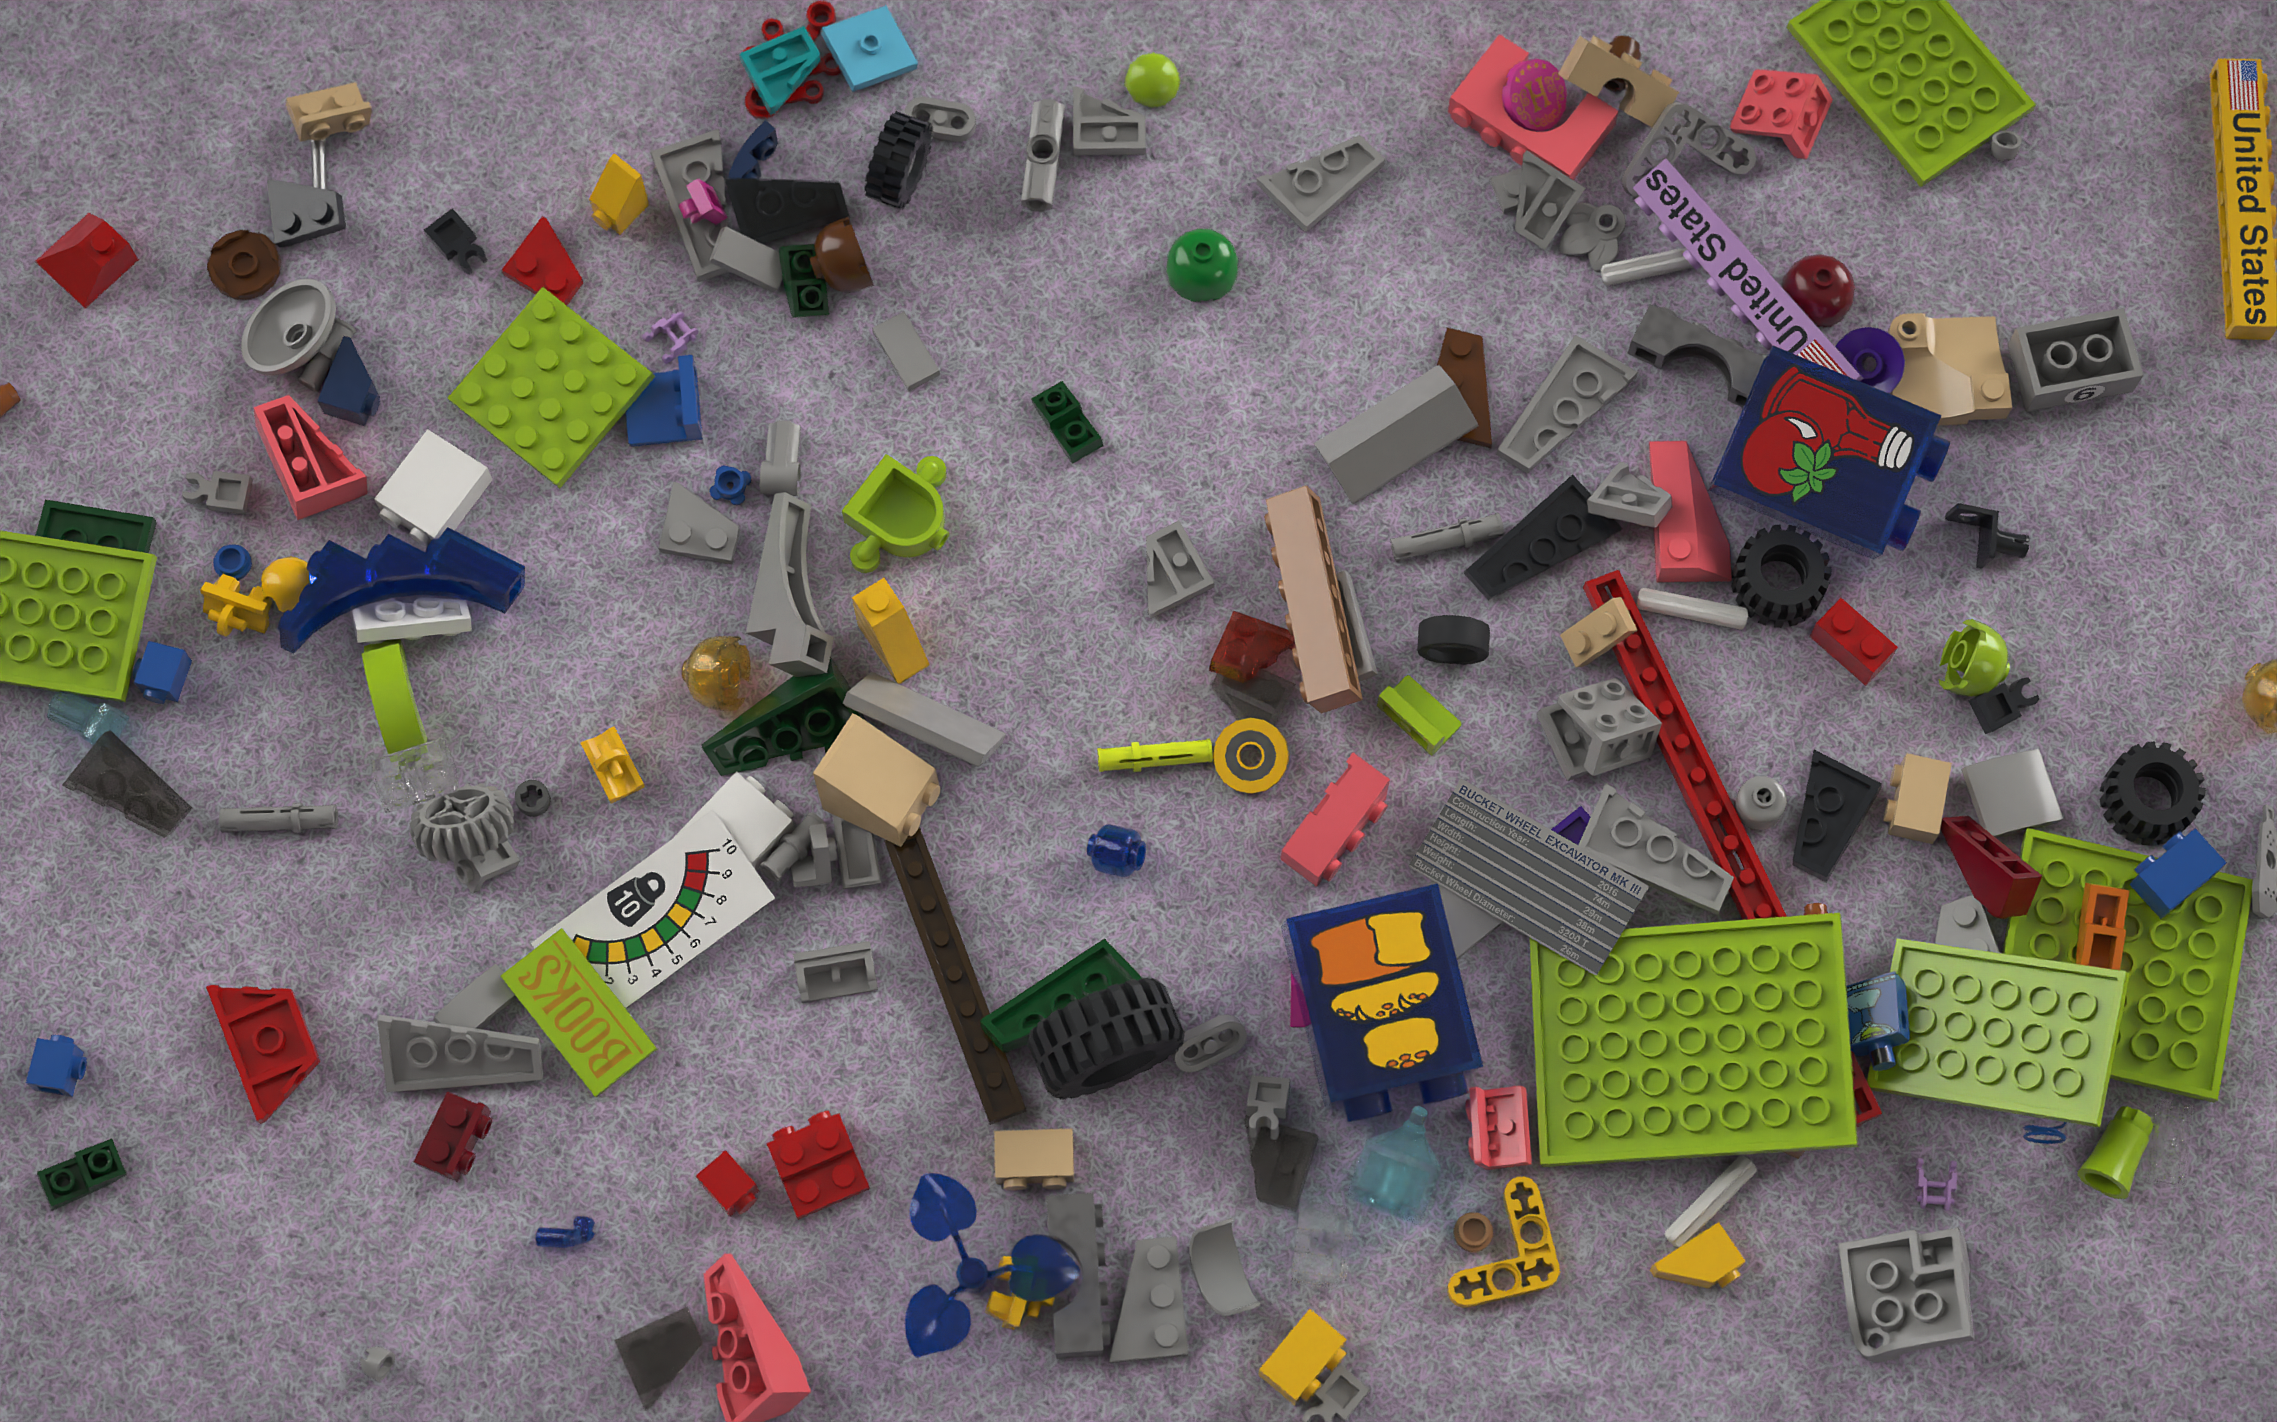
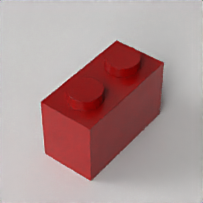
M1842 598L1818 620L1809 636L1865 686L1891 661L1898 648Z

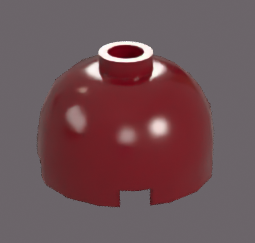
M1823 254L1808 255L1796 261L1784 276L1781 285L1817 327L1823 326V328L1831 327L1844 319L1851 309L1855 293L1852 274L1845 264L1832 256Z

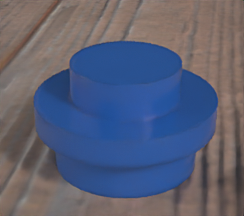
M231 544L218 550L213 560V566L219 577L225 574L234 577L238 581L249 573L252 560L244 547Z

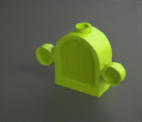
M885 454L842 509L844 523L867 538L865 541L855 544L851 549L850 559L855 570L861 573H870L877 569L881 560L879 548L898 557H916L930 551L932 548L936 551L942 548L950 532L944 529L943 503L938 491L935 489V487L943 484L947 476L946 465L942 459L936 456L924 457L917 465L916 474Z

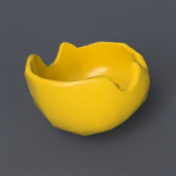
M290 556L273 561L262 572L261 587L265 599L271 597L279 611L284 613H300L313 608L319 601L318 573L310 563Z

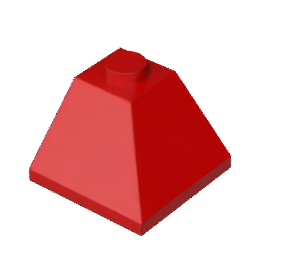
M88 213L36 259L35 262L86 309L139 259L131 245L105 220Z

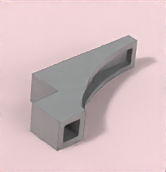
M786 492L774 494L746 634L773 645L769 665L795 677L827 673L834 637L825 633L817 617L807 576L806 549L811 505Z

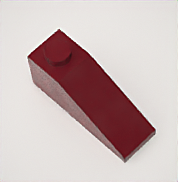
M1969 815L1942 818L1940 829L1974 898L1987 908L1989 914L2000 919L2027 915L2042 875Z

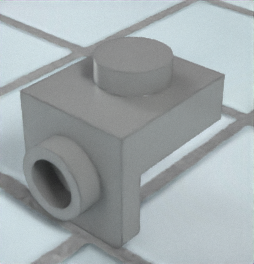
M824 823L809 825L812 855L806 856L802 861L797 860L790 867L794 887H813L819 884L832 883L830 861L837 860L836 844L834 838H827Z

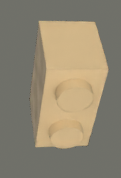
M1906 753L1900 765L1894 764L1890 778V786L1896 787L1894 800H1887L1883 821L1889 823L1888 835L1929 844L1934 843L1940 832L1952 763Z
M1073 1129L994 1131L996 1184H1004L1005 1190L1027 1189V1183H1043V1188L1063 1189L1066 1188V1182H1074Z

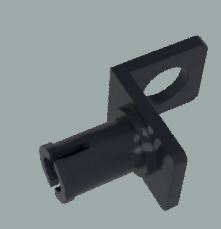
M1958 503L1945 514V520L1980 526L1976 568L1982 569L1995 557V552L2017 556L2022 559L2025 558L2029 545L2023 543L2030 542L2029 536L1999 530L1997 527L1999 511ZM1969 513L1977 516H1963L1960 514Z

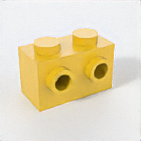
M1309 1309L1260 1367L1258 1376L1294 1406L1301 1398L1308 1402L1321 1386V1383L1317 1380L1326 1367L1332 1372L1346 1356L1347 1353L1342 1348L1345 1346L1347 1339L1313 1310Z

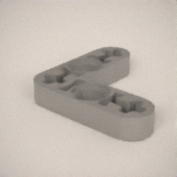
M1674 102L1663 110L1628 165L1622 177V186L1629 195L1636 198L1639 196L1633 189L1636 183L1632 181V178L1635 174L1638 176L1643 175L1647 169L1646 166L1641 165L1643 159L1653 166H1657L1664 160L1656 161L1650 154L1651 146L1658 140H1664L1667 143L1669 152L1665 158L1671 164H1673L1683 146L1687 144L1720 167L1734 174L1749 172L1756 162V153L1747 142L1693 107L1681 102ZM1684 110L1683 117L1687 122L1685 126L1677 125L1673 130L1672 134L1678 136L1675 142L1671 137L1661 134L1663 128L1671 131L1675 125V120L1671 118L1673 113L1681 114ZM1713 128L1718 135V140L1713 147L1705 149L1700 144V135L1705 129ZM1725 146L1737 152H1740L1743 148L1742 156L1745 158L1743 164L1736 163L1732 166L1734 159L1721 151Z

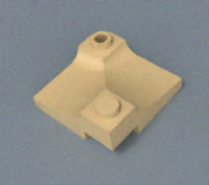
M1925 313L1901 314L1892 321L1888 333L1898 341L1905 358L1903 377L1898 386L1890 393L1893 423L1897 422L1901 427L1967 425L1969 420L2007 418L2012 409L2009 374L2005 372L2001 357L1995 316L1929 318L1925 316ZM1902 328H1911L1914 334L1908 335L1903 332Z

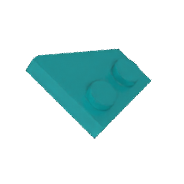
M805 26L739 53L740 62L770 115L777 112L821 61L820 52Z

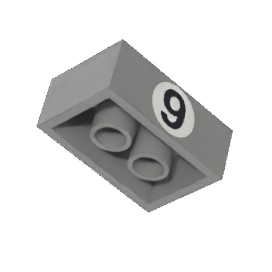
M2124 308L2017 327L2008 343V349L2026 412L2131 393L2143 377Z

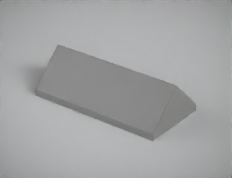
M1437 365L1318 440L1314 445L1351 503L1354 504L1479 425L1456 384L1442 367Z

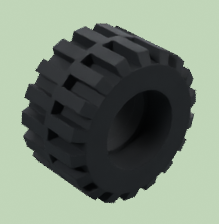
M1780 524L1772 525L1769 533L1765 528L1757 531L1755 538L1751 536L1746 541L1732 571V578H1734L1731 585L1732 592H1738L1735 601L1739 607L1746 604L1748 617L1752 618L1754 614L1759 615L1758 623L1765 626L1768 620H1773L1774 627L1782 628L1785 621H1788L1790 627L1797 625L1801 617L1805 621L1811 617L1814 610H1817L1830 584L1829 579L1832 575V567L1827 566L1830 560L1828 553L1820 552L1823 544L1818 539L1812 542L1809 539L1811 533L1805 529L1802 534L1795 532L1797 526L1788 525L1787 530H1782ZM1772 561L1785 562L1799 573L1802 585L1788 591L1776 589L1763 578L1761 566Z
M2155 741L2146 742L2142 748L2137 744L2131 747L2127 753L2124 752L2104 776L2106 777L2105 780L2101 783L2100 792H2104L2099 800L2100 807L2107 806L2108 808L2103 814L2106 821L2114 819L2116 822L2112 829L2117 834L2123 829L2128 832L2126 837L2128 841L2134 842L2137 837L2142 838L2141 845L2150 846L2154 840H2156L2157 845L2166 843L2178 832L2182 833L2194 821L2203 807L2204 803L2201 800L2206 796V788L2199 787L2204 781L2202 772L2195 773L2194 771L2198 764L2193 758L2190 761L2184 759L2183 756L2186 752L2179 748L2176 752L2170 750L2172 744L2165 742L2159 748L2156 747ZM2138 777H2151L2163 783L2171 796V808L2155 810L2144 805L2134 791V779Z

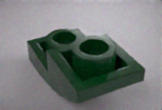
M814 244L778 247L783 283L792 318L829 315L825 278H816L809 259L816 256Z
M1063 381L1031 398L1035 409L1072 464L1104 446L1101 436L1083 414L1081 404Z
M112 1138L75 1152L74 1158L37 1172V1177L51 1211L106 1187L126 1176L125 1168Z

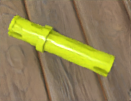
M1208 738L1206 740L1139 745V742H1131V746L1097 748L1099 772L1133 769V772H1141V768L1204 762L1213 763L1211 739Z

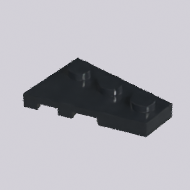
M723 177L740 234L761 244L824 226L846 217L850 218L839 181Z

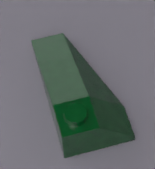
M830 656L827 673L800 677L792 676L701 744L718 773L724 776L733 774L736 771L743 772L765 767L769 759L790 754L791 761L803 759V751L824 747L825 753H827L852 714L861 717L865 721L866 719L862 713L844 706L843 701L846 693L851 688Z

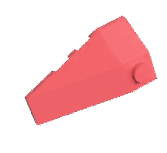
M1649 441L1652 484L1656 487H1661L1671 494L1672 508L1657 527L1654 528L1656 582L1731 581L1730 544L1687 441Z
M725 1253L703 1274L708 1318L712 1324H718L719 1331L717 1346L712 1347L713 1360H722L724 1383L716 1384L717 1397L726 1422H764L788 1413L811 1391L798 1355L732 1254Z

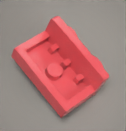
M1522 1085L1489 1090L1470 1087V1099L1466 1100V1114L1468 1120L1472 1123V1137L1469 1138L1468 1149L1475 1165L1486 1170L1532 1165L1526 1088Z

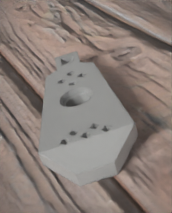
M2267 804L2262 807L2263 822L2259 824L2258 851L2255 853L2257 873L2256 878H2253L2252 882L2253 913L2262 919L2269 918L2277 912V830L2274 826V809Z

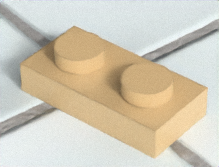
M1622 597L1607 601L1560 634L1577 668L1588 665L1636 632L1637 628Z

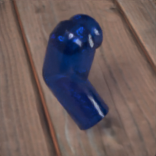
M577 1216L573 1220V1229L539 1227L535 1235L536 1244L538 1247L568 1248L588 1243L595 1235V1232H593L595 1222L590 1217Z

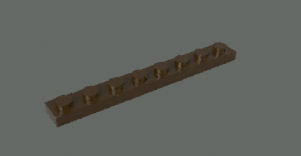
M918 828L913 836L908 835L901 847L888 840H884L989 1124L992 1125L1026 1112V1107L1006 1054L981 1029L980 1020L990 1014L921 829Z

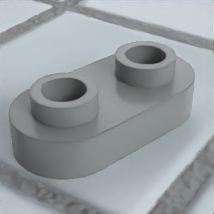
M917 97L907 104L904 111L905 114L916 118L921 115L928 116L929 120L927 122L932 124L933 138L962 142L971 138L976 130L975 113L968 105L929 97ZM956 121H961L965 125L961 129H955L952 127V124Z
M1224 1014L1186 1031L1182 1047H1179L1178 1051L1172 1054L1171 1057L1182 1071H1199L1237 1053L1246 1042V1030L1238 1018L1233 1015ZM1228 1029L1224 1034L1219 1035L1221 1031ZM1193 1045V1047L1190 1050L1185 1051L1186 1048Z

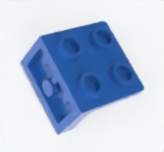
M693 354L678 356L679 369L653 373L655 378L626 410L628 443L631 447L703 440L698 374Z

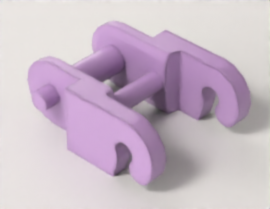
M683 312L673 313L668 320L663 317L651 326V333L645 332L642 336L646 342H649L662 332L672 339L675 345L670 349L671 354L668 355L666 353L662 356V361L665 364H668L687 349L686 343L690 340L695 341V336L699 333L697 328L690 329L685 324ZM676 325L684 333L679 339L671 331Z
M1917 1158L1915 1189L1921 1190V1195L1916 1197V1201L1920 1202V1208L1925 1209L1926 1203L1944 1205L1945 1211H1949L1950 1205L1955 1203V1199L1951 1198V1192L1957 1189V1172H1955L1957 1162L1950 1161L1948 1181L1933 1182L1927 1181V1178L1924 1177V1170L1922 1169L1923 1158ZM1927 1187L1944 1188V1197L1927 1195Z

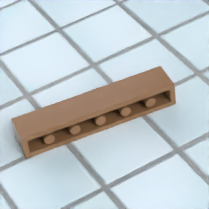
M1305 485L1266 499L1268 513L1264 515V519L1269 533L1274 538L1275 546L1271 548V553L1276 566L1280 568L1282 580L1278 581V587L1283 600L1287 602L1289 614L1285 615V621L1290 634L1294 636L1296 647L1292 649V655L1297 668L1302 673L1303 682L1299 683L1301 696L1306 704H1310L1321 714L1363 700L1320 497Z

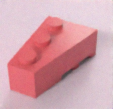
M290 395L253 407L256 428L297 520L368 494L367 476L359 468H355L343 455V451L320 431V427Z

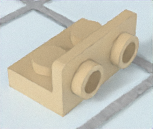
M356 82L286 98V108L300 142L310 139L318 141L327 138L331 134L344 131L357 132L370 124L372 108L369 102L363 101Z

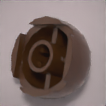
M850 218L840 219L824 227L817 235L814 243L816 256L809 258L816 278L824 277L828 285L838 292L851 293L874 286Z

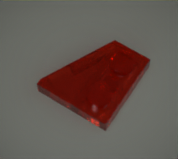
M1233 611L1211 659L1208 671L1245 683L1256 676L1260 669L1268 668L1277 662L1278 655L1287 649L1292 651L1296 647L1294 636L1290 634L1288 629Z

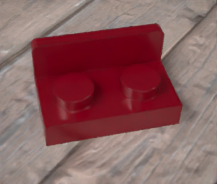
M447 1091L413 1162L420 1167L458 1182L461 1174L467 1175L474 1164L476 1154L472 1151L478 1138L483 1140L491 1128L493 1119L489 1117L490 1109L481 1102L476 1104Z

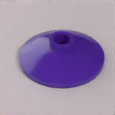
M1874 327L1858 328L1843 336L1835 346L1864 378L1850 390L1861 401L1881 399L1890 394L1900 383L1905 369L1904 353L1898 341L1888 332ZM1872 357L1876 360V368L1869 372L1865 369L1864 362L1867 358Z

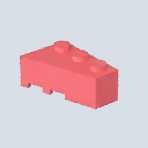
M1354 752L1346 761L1348 768L1336 783L1331 782L1325 790L1326 796L1313 812L1310 811L1281 851L1280 860L1316 887L1323 879L1329 882L1336 875L1342 865L1338 861L1346 849L1352 853L1358 847L1365 836L1361 832L1369 820L1375 824L1388 807L1384 802L1390 779Z

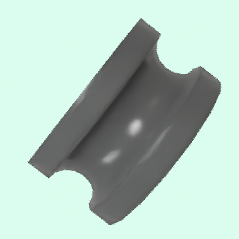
M527 780L521 783L515 791L514 799L516 805L523 814L529 817H537L548 810L551 797L547 787L542 782ZM536 790L538 795L543 793V798L537 799L536 806L530 807L527 801L523 803V798L529 797V791Z

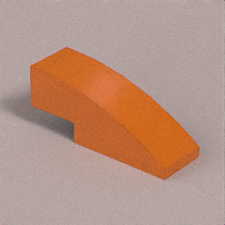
M2085 883L2078 932L2076 964L2120 970L2126 930L2123 928L2129 890Z

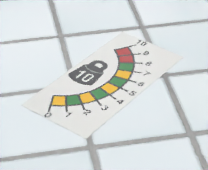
M712 809L531 944L535 949L555 932L563 928L615 996L627 1008L771 902L775 897Z

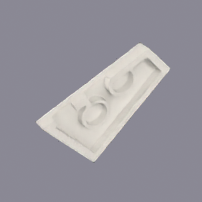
M348 593L349 608L357 643L378 644L391 639L404 638L416 640L429 635L442 634L454 636L461 632L472 631L471 617L466 600L421 597L413 603H402L396 601V596L382 595L380 601H363L361 594Z

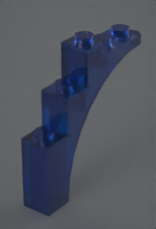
M448 527L439 539H432L426 552L388 534L380 545L375 544L371 548L367 559L329 540L322 550H316L308 561L309 584L302 590L299 602L292 611L287 610L279 620L280 646L294 654L312 634L335 618L363 605L396 597L415 595L454 597L480 603L505 614L525 587V566Z

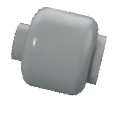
M1756 776L1747 780L1740 787L1734 801V808L1742 824L1753 830H1766L1773 827L1781 819L1787 805L1786 793L1782 785L1775 779L1766 776Z

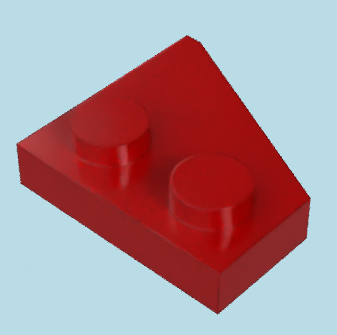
M543 216L502 269L504 276L535 295L544 287L565 305H568L583 285L582 277L547 218Z

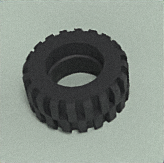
M1141 978L1140 980L1133 979L1119 985L1108 986L1101 991H1095L1051 1013L1048 1018L1042 1019L1036 1027L1032 1028L1028 1037V1047L1047 1092L1055 1098L1067 1099L1069 1097L1073 1099L1081 1095H1090L1099 1090L1113 1087L1115 1084L1132 1079L1134 1076L1150 1070L1154 1065L1162 1063L1168 1059V1056L1176 1053L1179 1047H1182L1185 1031L1165 986L1154 978Z

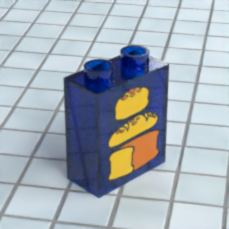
M1438 883L1285 919L1281 925L1282 935L1324 1107L1343 1103L1347 1122L1349 1123L1393 1112L1389 1092L1419 1085L1423 1105L1469 1094L1464 1074L1477 1071L1483 1067Z

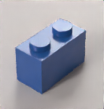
M2196 828L2186 836L2178 832L2162 846L2167 852L2157 860L2153 855H2150L2134 869L2138 876L2129 885L2160 919L2171 912L2227 864Z

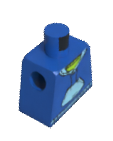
M1895 971L1846 986L1851 1051L1856 1056L1869 1054L1872 1068L1875 1071L1894 1067L1896 1062L1892 1047L1905 1044L1910 1039L1906 985Z

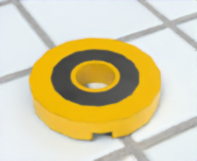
M1255 718L1237 720L1224 728L1215 742L1213 752L1215 769L1223 782L1236 791L1250 794L1267 791L1276 785L1287 770L1290 756L1287 740L1280 730L1265 720ZM1250 744L1257 746L1262 754L1259 764L1253 767L1246 766L1241 759L1243 748Z

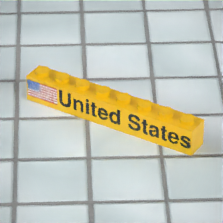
M2218 58L2210 72L2226 339L2270 340L2277 330V272H2275L2277 238H2273V227L2276 223L2277 210L2275 205H2271L2270 196L2274 189L2275 180L2274 173L2269 172L2268 161L2272 155V141L2267 139L2266 128L2270 121L2269 106H2264L2268 76L2266 73H2262L2261 59Z

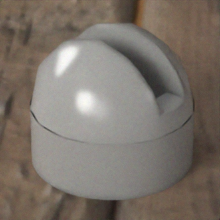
M2008 130L1996 132L1991 142V154L2001 162L2005 159L2008 161L2013 160L2020 151L2021 137L2015 132Z
M380 1346L367 1348L365 1350L369 1353L367 1359L360 1358L361 1369L372 1379L378 1382L382 1381L395 1362V1354Z

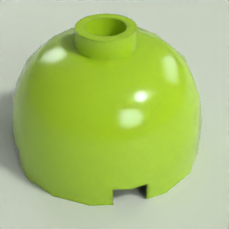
M1968 619L1962 622L1968 626L1962 632L1954 630L1943 648L1939 666L1948 663L1945 681L1938 680L1944 690L1957 695L1973 697L1987 693L2003 682L2008 676L2010 664L2008 662L2009 655L2006 642L2001 635L1984 623ZM1956 670L1964 673L1962 678L1959 676Z

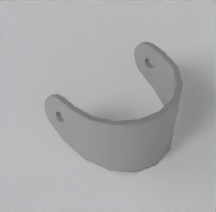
M1233 1218L1198 1228L1192 1234L1189 1244L1190 1264L1201 1294L1208 1306L1218 1315L1223 1316L1234 1315L1260 1306V1302L1255 1299L1240 1261L1232 1229Z

